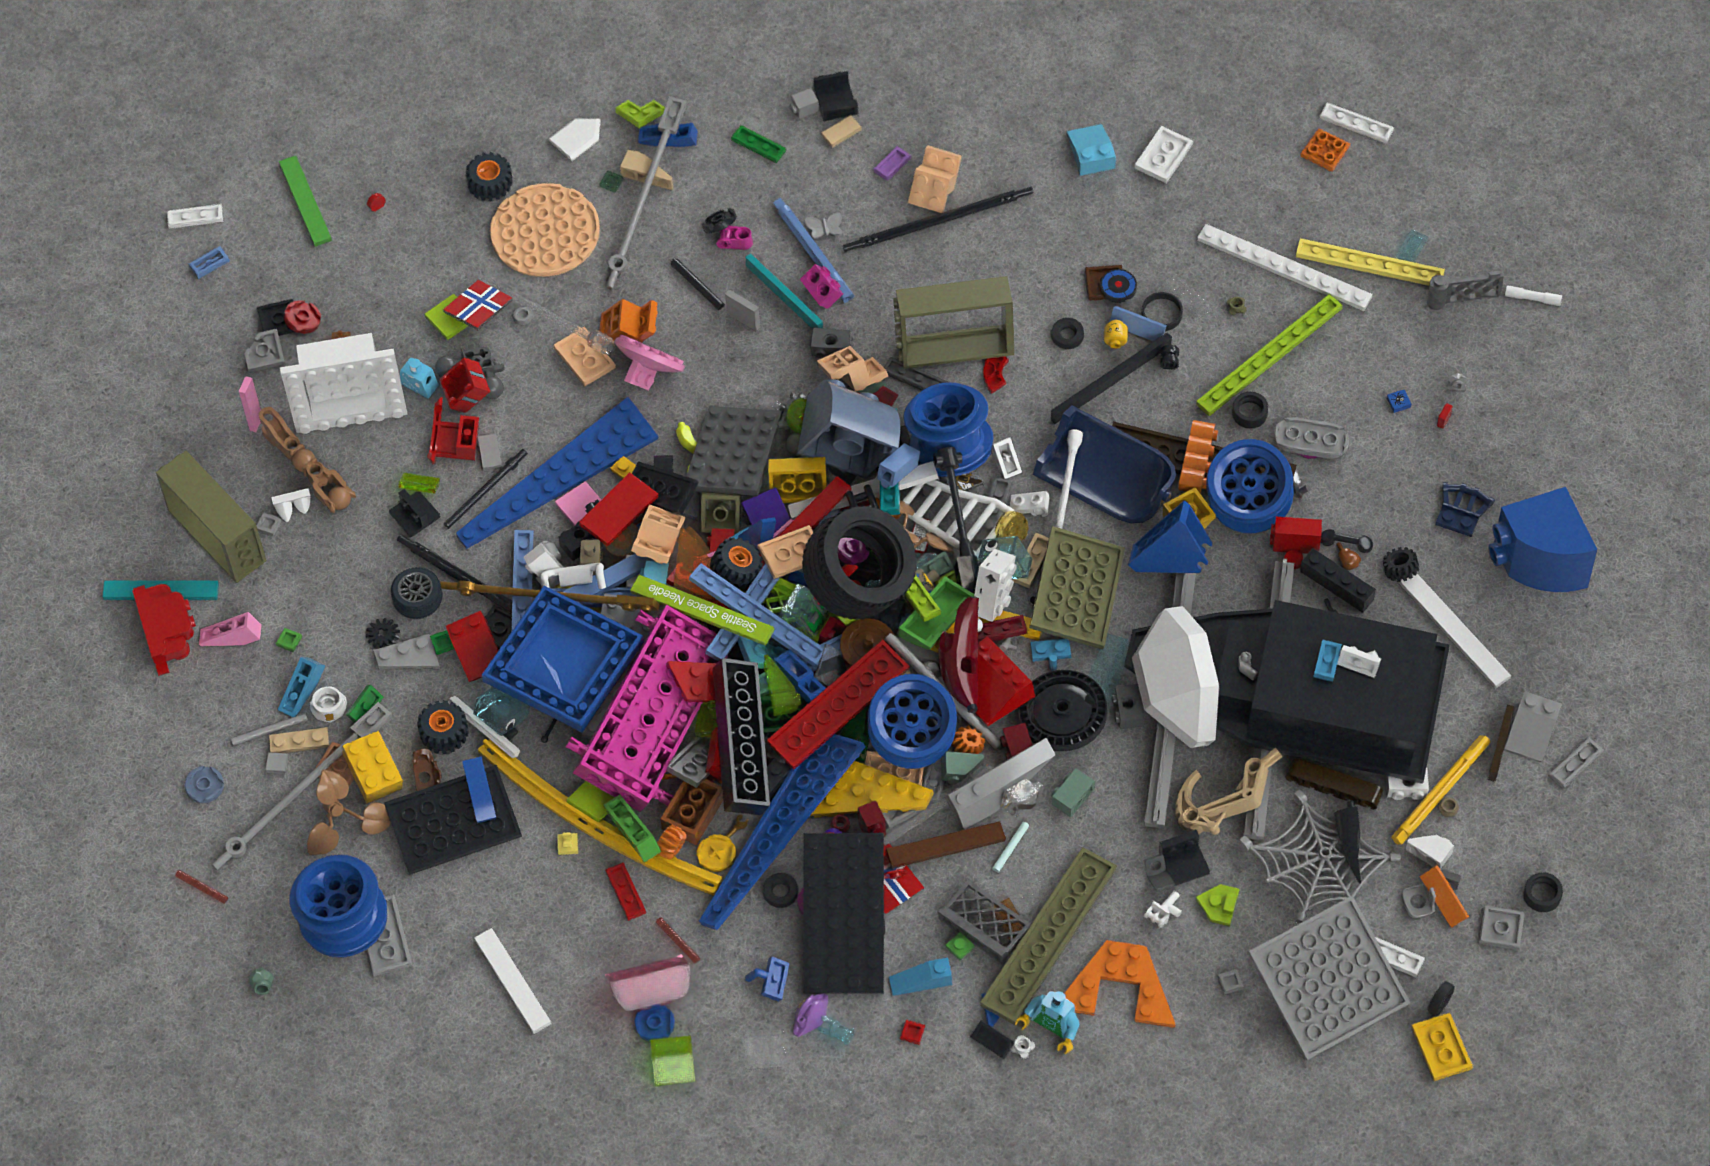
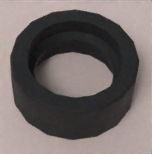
M1250 391L1238 395L1233 402L1232 416L1234 421L1244 428L1253 429L1260 427L1265 423L1268 416L1266 398L1259 393ZM1245 403H1255L1261 407V413L1255 417H1247L1239 412V408Z
M1536 873L1526 882L1523 892L1524 900L1532 910L1550 912L1559 906L1563 895V886L1560 880L1550 873ZM1538 883L1548 884L1554 888L1555 896L1550 901L1537 900L1532 895V887Z

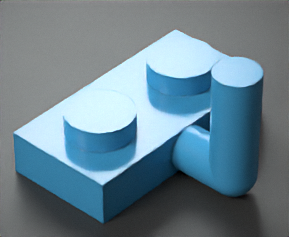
M1068 639L1030 642L1032 661L1048 660L1051 671L1057 669V659L1071 658L1070 642Z

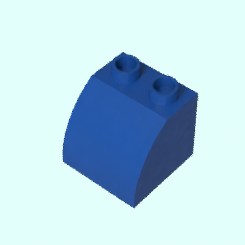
M1566 487L1501 507L1499 521L1492 526L1495 540L1494 543L1488 546L1491 560L1495 566L1503 564L1510 578L1538 590L1570 592L1588 588L1597 548Z

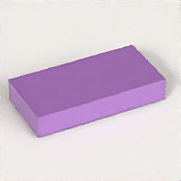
M897 146L874 168V172L888 181L911 159V155Z

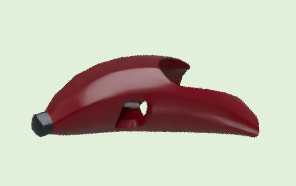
M976 596L966 598L959 605L954 633L942 632L938 650L939 665L944 683L950 694L967 708L968 713H975L978 710L979 598Z

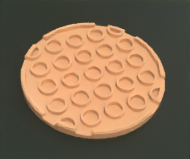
M553 183L530 185L516 191L514 195L506 198L499 205L497 212L492 218L490 227L492 245L498 257L517 272L539 277L559 275L579 266L593 252L600 232L599 218L593 204L579 191Z

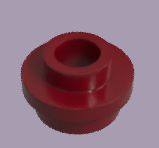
M836 815L831 820V828L846 833L850 829V820L844 815ZM838 823H843L844 826H843V827H838L837 824H838Z

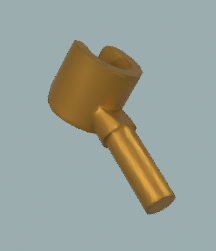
M743 814L737 816L736 824L725 835L726 837L730 838L739 829L747 827L748 819L740 822Z

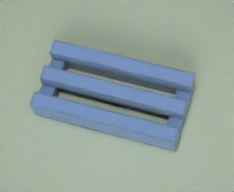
M219 246L189 263V267L199 279L228 263L230 260ZM220 253L219 256H217V257H215V258H213V259H210V258H212L213 256H215V255H217V254ZM205 262V264L196 268L197 265Z

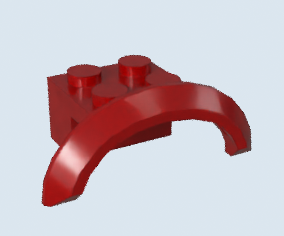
M440 397L434 405L432 436L427 458L433 465H435L437 457L475 461L479 417L460 415L459 423L441 421L443 397Z

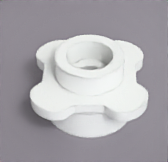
M1020 1035L1017 1037L1011 1051L1020 1054L1021 1058H1027L1030 1050L1035 1048V1044L1027 1037Z

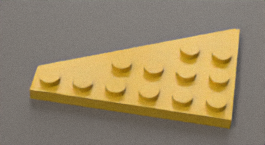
M854 761L810 816L818 818L858 813V807L875 800L882 813H888V811L901 810L902 812L926 810L934 792L929 788Z

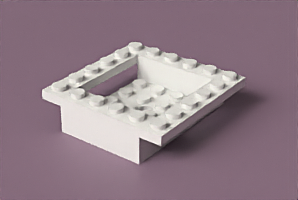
M372 333L296 345L299 364L280 367L296 433L307 434L313 430L325 431L331 427L338 426L342 428L349 424H364L366 421H382L385 418H400L403 415H408L394 348L376 351ZM303 381H305V384H306V388H307V392H308V396H309V400H310V405H309V402H308V398H307V394H306V390H305V386H304V382H303Z

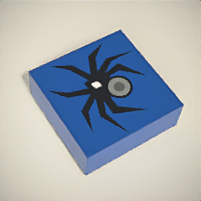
M1405 389L1387 395V400L1394 413L1411 408L1412 404Z

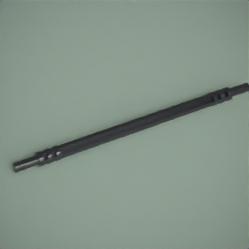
M1028 187L1018 191L1012 190L917 221L860 237L857 241L842 245L843 250L846 252L859 247L865 248L989 208L1017 201V198L1033 194V188Z
M401 534L397 537V541L410 548L412 553L458 581H469L478 585H486L420 543H414ZM478 592L512 613V600L503 594Z

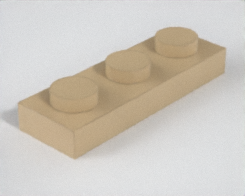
M1035 533L1012 577L1014 583L1030 589L1043 564L1048 537Z
M327 727L269 735L271 753H290L330 747Z

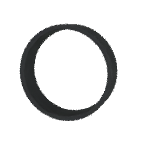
M1157 292L1148 296L1142 305V316L1147 318L1144 310L1150 302L1157 299L1170 300L1178 306L1180 315L1175 321L1164 324L1167 325L1165 331L1177 327L1182 320L1183 314L1181 301L1175 295L1167 292Z

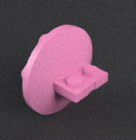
M622 334L620 338L617 337L615 339V345L632 360L624 380L630 384L649 390L654 383L657 371L667 373L684 371V361Z

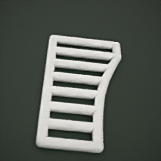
M937 480L926 482V484L934 487V489L913 516L908 515V518L959 550V541L952 537L958 529L956 519L946 532L937 527L953 506L951 496L931 523L922 518L941 491L951 494L950 486ZM925 483L913 486L903 501L910 504ZM958 489L959 497L969 500L962 510L964 520L977 502L989 504L967 533V538L970 542L995 508L1004 512V515L978 550L974 551L975 556L980 560L986 552L984 549L985 544L995 540L1014 514V510L998 499Z

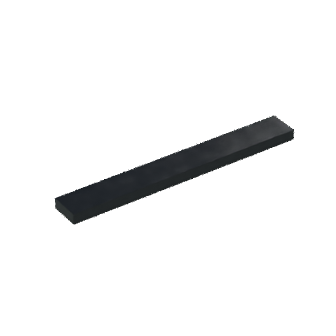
M1165 333L1052 409L1051 421L1054 424L1058 423L1063 413L1071 405L1080 408L1159 355L1163 346L1171 345L1172 336L1169 333Z

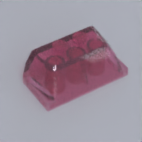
M680 955L605 974V979L618 1004L626 1011L636 1009L647 1010L652 1008L651 1005H667L671 1003V1000L685 997L690 986V967L684 956Z

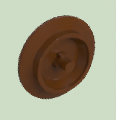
M870 618L857 620L851 623L841 636L840 650L842 656L849 665L853 666L881 640H884L890 633L893 635L894 633L885 623Z

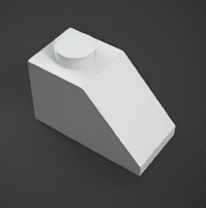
M1438 835L1411 838L1407 841L1406 845L1408 852L1432 867L1438 865L1440 869L1452 855L1454 845L1448 839L1441 838Z

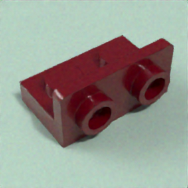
M830 616L819 634L818 644L821 645L843 634L847 625L839 618Z

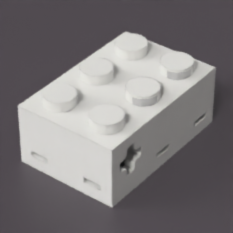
M994 549L979 566L974 596L979 598L978 617L993 622L997 616L1001 615L1003 609L1009 606L1011 601L1009 593L1014 584L1012 575L1015 573L1017 566L1014 564L1016 556Z

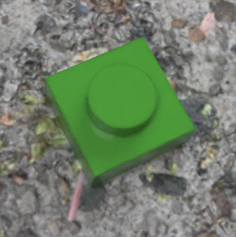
M959 932L946 944V948L961 960L974 948V944Z

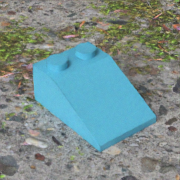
M1102 124L1067 131L1080 176L1115 169V152Z

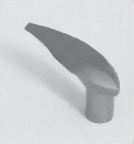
M1296 469L1293 477V487L1298 497L1302 499L1305 493L1311 491V487L1309 484L1302 486V481Z

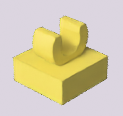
M571 832L558 834V855L578 854L577 833L571 834Z

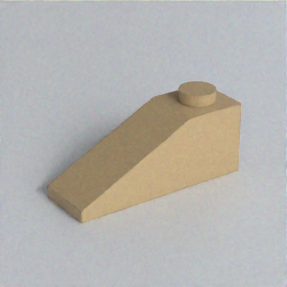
M627 150L620 166L621 176L645 182L652 160L639 151ZM658 166L651 185L672 190L673 179Z

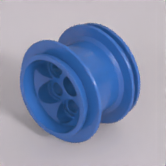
M940 383L924 389L908 403L904 411V423L912 434L910 446L920 451L918 466L932 462L933 454L937 453L939 449L946 447H955L956 452H961L962 463H959V468L954 470L955 476L977 469L989 458L992 452L993 431L985 421L988 415V403L978 390L959 383ZM936 468L938 476L948 477L947 471H941L940 468Z
M1256 439L1239 440L1224 447L1210 464L1206 480L1209 505L1216 514V518L1226 527L1240 533H1260L1271 529V524H1275L1276 516L1285 517L1289 512L1294 495L1293 474L1285 456L1273 445ZM1244 467L1246 471L1244 473H1237L1236 469ZM1262 467L1265 471L1262 474H1258L1255 472V469ZM1250 481L1251 483L1254 482L1255 485L1250 487L1249 485L1245 486V483ZM1228 483L1236 484L1234 489L1226 488ZM1267 483H1272L1275 487L1267 490L1264 486ZM1237 499H1244L1245 503L1239 506L1235 501ZM1257 499L1265 501L1261 506H1257L1254 502Z
M920 674L897 676L884 683L870 702L868 710V734L870 741L877 753L895 766L906 769L929 766L943 757L954 740L957 724V712L954 701L949 692L939 682L928 676ZM901 699H906L909 701V706L903 708L898 702ZM921 701H926L929 707L927 709H920L918 704ZM890 715L897 716L898 721L895 723H889L887 721V717ZM912 715L913 718L917 717L918 721L913 724L911 721H907V717ZM929 719H935L937 721V725L935 727H929L926 724V721ZM899 732L904 733L906 739L898 741L895 735ZM921 734L925 736L926 740L923 743H918L915 737Z
M331 855L320 858L306 866L292 884L289 896L291 912L299 923L304 939L319 953L331 957L353 956L371 947L383 933L387 922L386 899L378 887L375 873L362 860L348 855Z

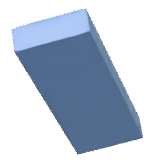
M1117 306L1113 308L1110 321L1120 320L1126 324L1128 332L1151 341H1155L1164 335L1167 326Z

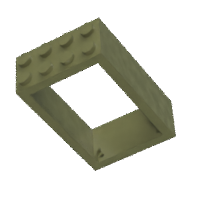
M1007 276L896 290V298H893L894 309H897V311H894L895 322H898V324H895V333L899 335V337H896L897 349L900 348L898 358L899 362L903 361L904 369L1015 355L1013 301ZM1001 306L1002 325L907 336L905 318Z
M187 451L178 454L171 462L159 468L156 475L168 511L236 583L267 561L256 523Z

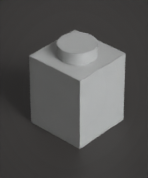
M811 88L791 96V110L793 114L797 113L799 119L819 111V102Z

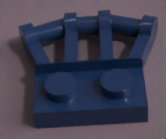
M1443 482V505L1435 525L1472 537L1480 516L1494 504L1495 499L1485 495L1480 491V488H1471L1465 483L1448 484V482ZM1448 492H1459L1454 505L1449 504ZM1464 493L1471 495L1467 509L1459 507ZM1476 498H1478L1484 505L1476 512H1472Z

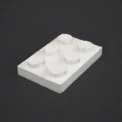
M1161 126L1135 163V169L1167 183L1192 147L1193 140Z

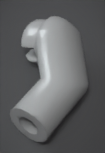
M1243 652L1238 658V669L1254 681L1259 672L1251 668L1250 653Z

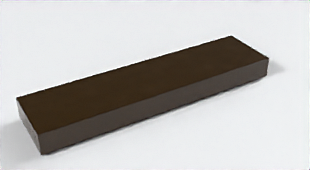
M1511 705L1506 707L1488 780L1494 782L1497 778L1514 712V706Z

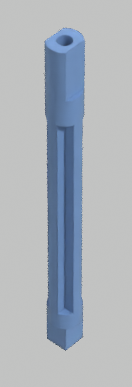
M781 198L774 201L773 204L778 210V214L814 263L821 267L825 266L831 272L830 277L840 284L841 287L839 289L843 293L840 297L842 301L846 303L853 299L854 294L790 207Z

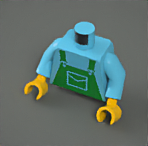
M1050 991L1047 995L1042 994L1033 998L1025 1009V1014L1017 1019L1015 1025L1020 1020L1023 1021L1024 1027L1021 1029L1023 1030L1029 1025V1018L1032 1017L1031 1020L1063 1039L1066 1037L1065 1041L1058 1044L1057 1050L1061 1051L1063 1046H1065V1054L1073 1049L1071 1040L1075 1038L1079 1028V1020L1075 1013L1074 1003L1065 999L1066 997L1063 992Z

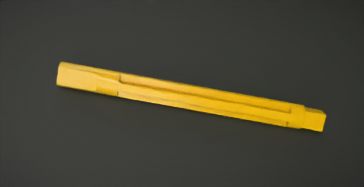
M1478 736L1391 836L1396 844L1402 845L1476 761L1479 755L1491 743L1487 736Z

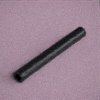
M677 258L671 261L670 265L717 310L725 306Z

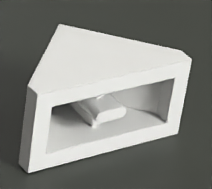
M1010 437L992 444V458L1004 479L1022 473Z

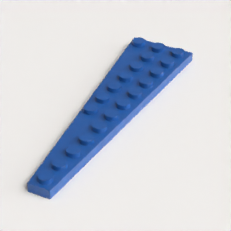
M627 397L456 532V536L463 546L468 549L614 465L621 457H628L659 439L658 435L631 399Z
M834 734L794 770H790L770 803V807L765 811L699 920L701 925L714 930L720 928L855 759L859 757L866 747L863 742Z

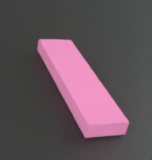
M246 376L239 389V395L249 430L256 432L260 425L259 412L261 408L253 379Z

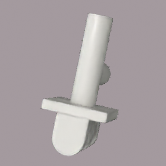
M1173 891L1162 905L1153 901L1152 906L1146 911L1144 917L1146 919L1149 917L1152 919L1151 922L1158 923L1160 928L1168 922L1170 913L1178 918L1182 911L1172 904L1179 898V894Z

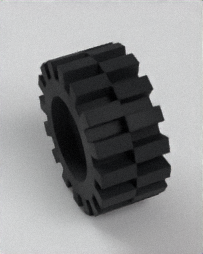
M1398 547V550L1394 548L1392 553L1388 551L1387 556L1384 555L1383 557L1384 560L1382 562L1385 575H1387L1388 579L1391 578V581H1395V579H1397V582H1400L1401 579L1407 581L1408 577L1412 579L1413 575L1416 576L1417 571H1419L1417 555L1412 549L1408 550L1407 547L1402 550V547Z

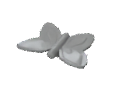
M841 213L832 214L828 217L827 223L825 218H822L821 221L814 217H806L805 219L807 227L813 230V239L822 237L823 234L827 236L829 233L832 235H842V231L838 227L842 221Z

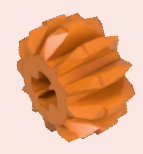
M968 725L965 728H959L955 732L951 746L955 747L954 752L980 754L984 750L985 746L983 744L985 739L981 738L982 733L976 732V728L971 729Z
M673 824L667 827L657 842L661 850L660 856L669 860L673 859L685 843L686 832Z

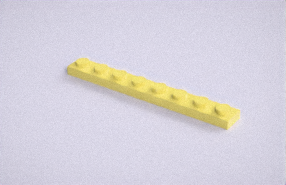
M1301 238L1296 252L1297 258L1430 286L1432 277L1436 275L1444 276L1445 269Z

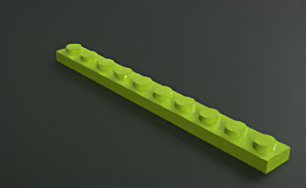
M1330 294L1327 295L1196 401V405L1208 416H1211L1341 311L1343 305Z

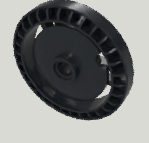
M1074 670L1050 671L1032 681L1035 697L1038 695L1034 703L1033 712L1035 720L1040 726L1039 729L1033 724L1029 716L1030 706L1035 697L1018 707L1020 724H1026L1031 741L1036 744L1047 738L1053 751H1071L1092 742L1104 728L1108 713L1106 697L1099 684L1086 674ZM1086 692L1092 696L1096 705L1088 704L1085 701V698L1088 696ZM1088 722H1091L1085 729H1083L1082 731H1080L1082 728H1084V727L1087 725Z

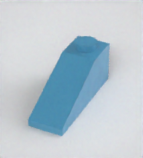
M300 657L278 710L291 717H296L317 686L325 665L311 658Z
M942 958L927 961L890 976L892 995L952 985L949 959Z

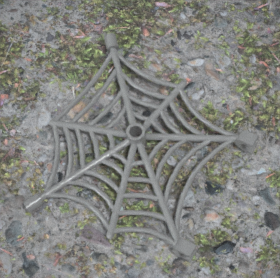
M1299 789L1294 793L1295 798L1293 801L1299 806L1302 805L1296 820L1286 832L1273 840L1258 845H1253L1251 840L1244 835L1239 840L1241 843L1238 845L1244 852L1252 851L1262 861L1267 873L1265 883L1273 882L1282 885L1290 890L1299 900L1302 911L1299 912L1296 919L1298 924L1305 921L1306 911L1317 905L1330 901L1344 900L1350 896L1354 897L1368 877L1387 860L1400 862L1401 859L1400 854H1384L1367 844L1360 837V842L1379 854L1371 855L1359 848V852L1363 853L1359 854V859H1370L1360 868V873L1375 859L1383 860L1363 878L1361 884L1350 895L1348 889L1356 878L1353 876L1345 887L1342 880L1349 871L1350 866H1347L1341 877L1337 873L1340 865L1346 860L1345 855L1335 847L1338 842L1340 843L1339 836L1336 838L1327 836L1317 831L1315 825L1331 833L1338 834L1337 830L1322 826L1313 820L1309 810L1328 823L1336 825V822L1321 816L1313 810L1306 802V795ZM1303 811H1305L1306 819L1304 825L1293 839L1277 848L1266 846L1287 835L1296 826ZM1309 821L1311 831L1308 838L1301 845L1293 849H1284V847L1290 845L1301 836ZM1314 834L1315 840L1312 846L1306 851L1298 850L1309 842ZM1319 835L1326 839L1334 841L1332 843L1326 842L1319 837ZM1317 843L1320 849L1319 853L1310 852ZM1333 849L1337 854H1331V850ZM1256 850L1266 851L1270 855L1276 867V875L1270 877L1265 860ZM1270 851L1281 854L1287 870L1280 872L1277 861ZM1284 853L1292 854L1296 866L1290 868ZM1295 854L1305 855V862L1299 864ZM1308 856H1314V857H1315V858H1312V859L1308 860ZM1330 858H1343L1335 868L1330 861ZM1319 861L1318 868L1312 863ZM1324 864H1327L1329 868L1322 867ZM1305 866L1313 867L1316 870V874ZM1302 868L1308 871L1314 877L1312 884L1304 875L1296 870ZM1322 871H1331L1334 877H1319ZM1294 873L1304 879L1310 887L1309 892L1307 893L1299 881L1286 875ZM1281 877L1298 884L1307 897L1304 905L1294 889L1276 879ZM1319 880H1333L1339 884L1316 886ZM1322 888H1341L1343 890L1325 891L1313 894L1315 889ZM1344 894L1346 896L1325 899L1308 906L1311 898L1320 895Z

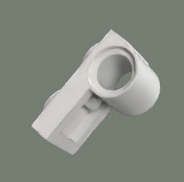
M1047 491L1011 495L1010 507L1014 510V514L1031 513L1033 516L1042 515V517L1048 515L1050 497Z

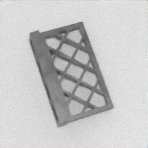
M969 880L965 882L945 907L942 906L938 911V919L957 933L961 932L974 945L1001 964L1007 959V955L1031 926L1025 919ZM969 887L975 892L976 897L964 899V892ZM987 900L991 903L992 908L980 910L979 901ZM977 902L978 910L966 911L965 903ZM963 903L964 912L955 913L951 910L954 904ZM995 912L1006 913L1008 920L996 921ZM993 913L994 921L982 922L981 914ZM979 915L980 923H969L967 916ZM1020 923L1024 927L1021 931L1012 932L1011 924ZM997 925H1009L1008 933L998 934ZM994 926L995 934H985L983 927ZM1010 937L1011 943L1005 948L999 944V938Z

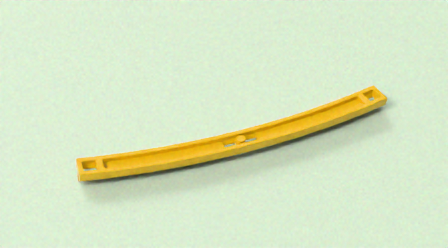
M484 739L483 745L478 748V752L493 766L497 765L501 773L527 794L568 823L604 845L656 872L713 896L723 881L722 876L701 869L676 857L669 860L657 854L644 862L617 827L603 819L597 822L567 803L569 797L539 777L516 757L511 758L490 739ZM488 748L494 753L493 755L487 751ZM579 818L588 822V824L586 825L583 822L579 821ZM598 828L599 830L603 831L604 834L602 835L601 833L597 832L595 829ZM706 881L711 884H714V887L704 884V882Z

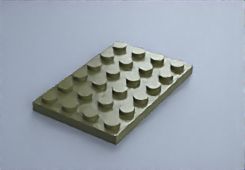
M1052 526L1029 628L1103 650L1125 547Z

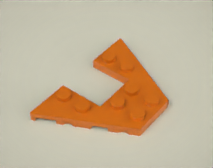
M1106 940L1064 993L1065 999L1074 1003L1075 1013L1094 1016L1100 979L1140 985L1135 1022L1175 1028L1174 1018L1147 946Z

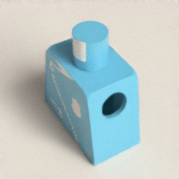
M410 358L400 370L401 384L427 399L431 397L439 386L433 369L421 363L419 359Z

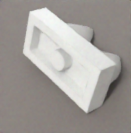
M307 488L271 498L279 516L288 522L292 514V503L300 512L306 514L310 507L311 496Z
M1343 645L1337 665L1375 678L1381 658H1378L1375 651L1365 653L1359 651L1355 646L1348 647Z

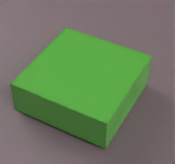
M284 628L276 642V646L294 652L302 638V634Z

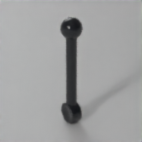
M553 719L546 734L541 737L542 743L548 742V736L557 722L556 719Z

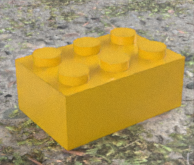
M825 457L768 460L769 489L776 487L783 503H795L816 497L827 487Z
M379 731L342 745L343 756L366 804L403 789L401 775Z

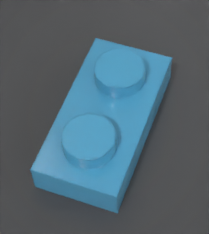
M1322 640L1314 672L1315 678L1333 682L1342 644Z

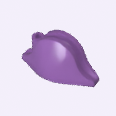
M826 994L812 995L799 1004L795 1013L794 1035L800 1037L818 1028L824 1022L828 1005V996Z

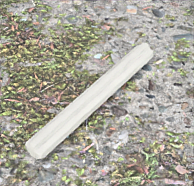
M450 697L448 704L454 702L456 706L459 705L462 711H464L468 722L511 758L518 757L520 749L458 697Z

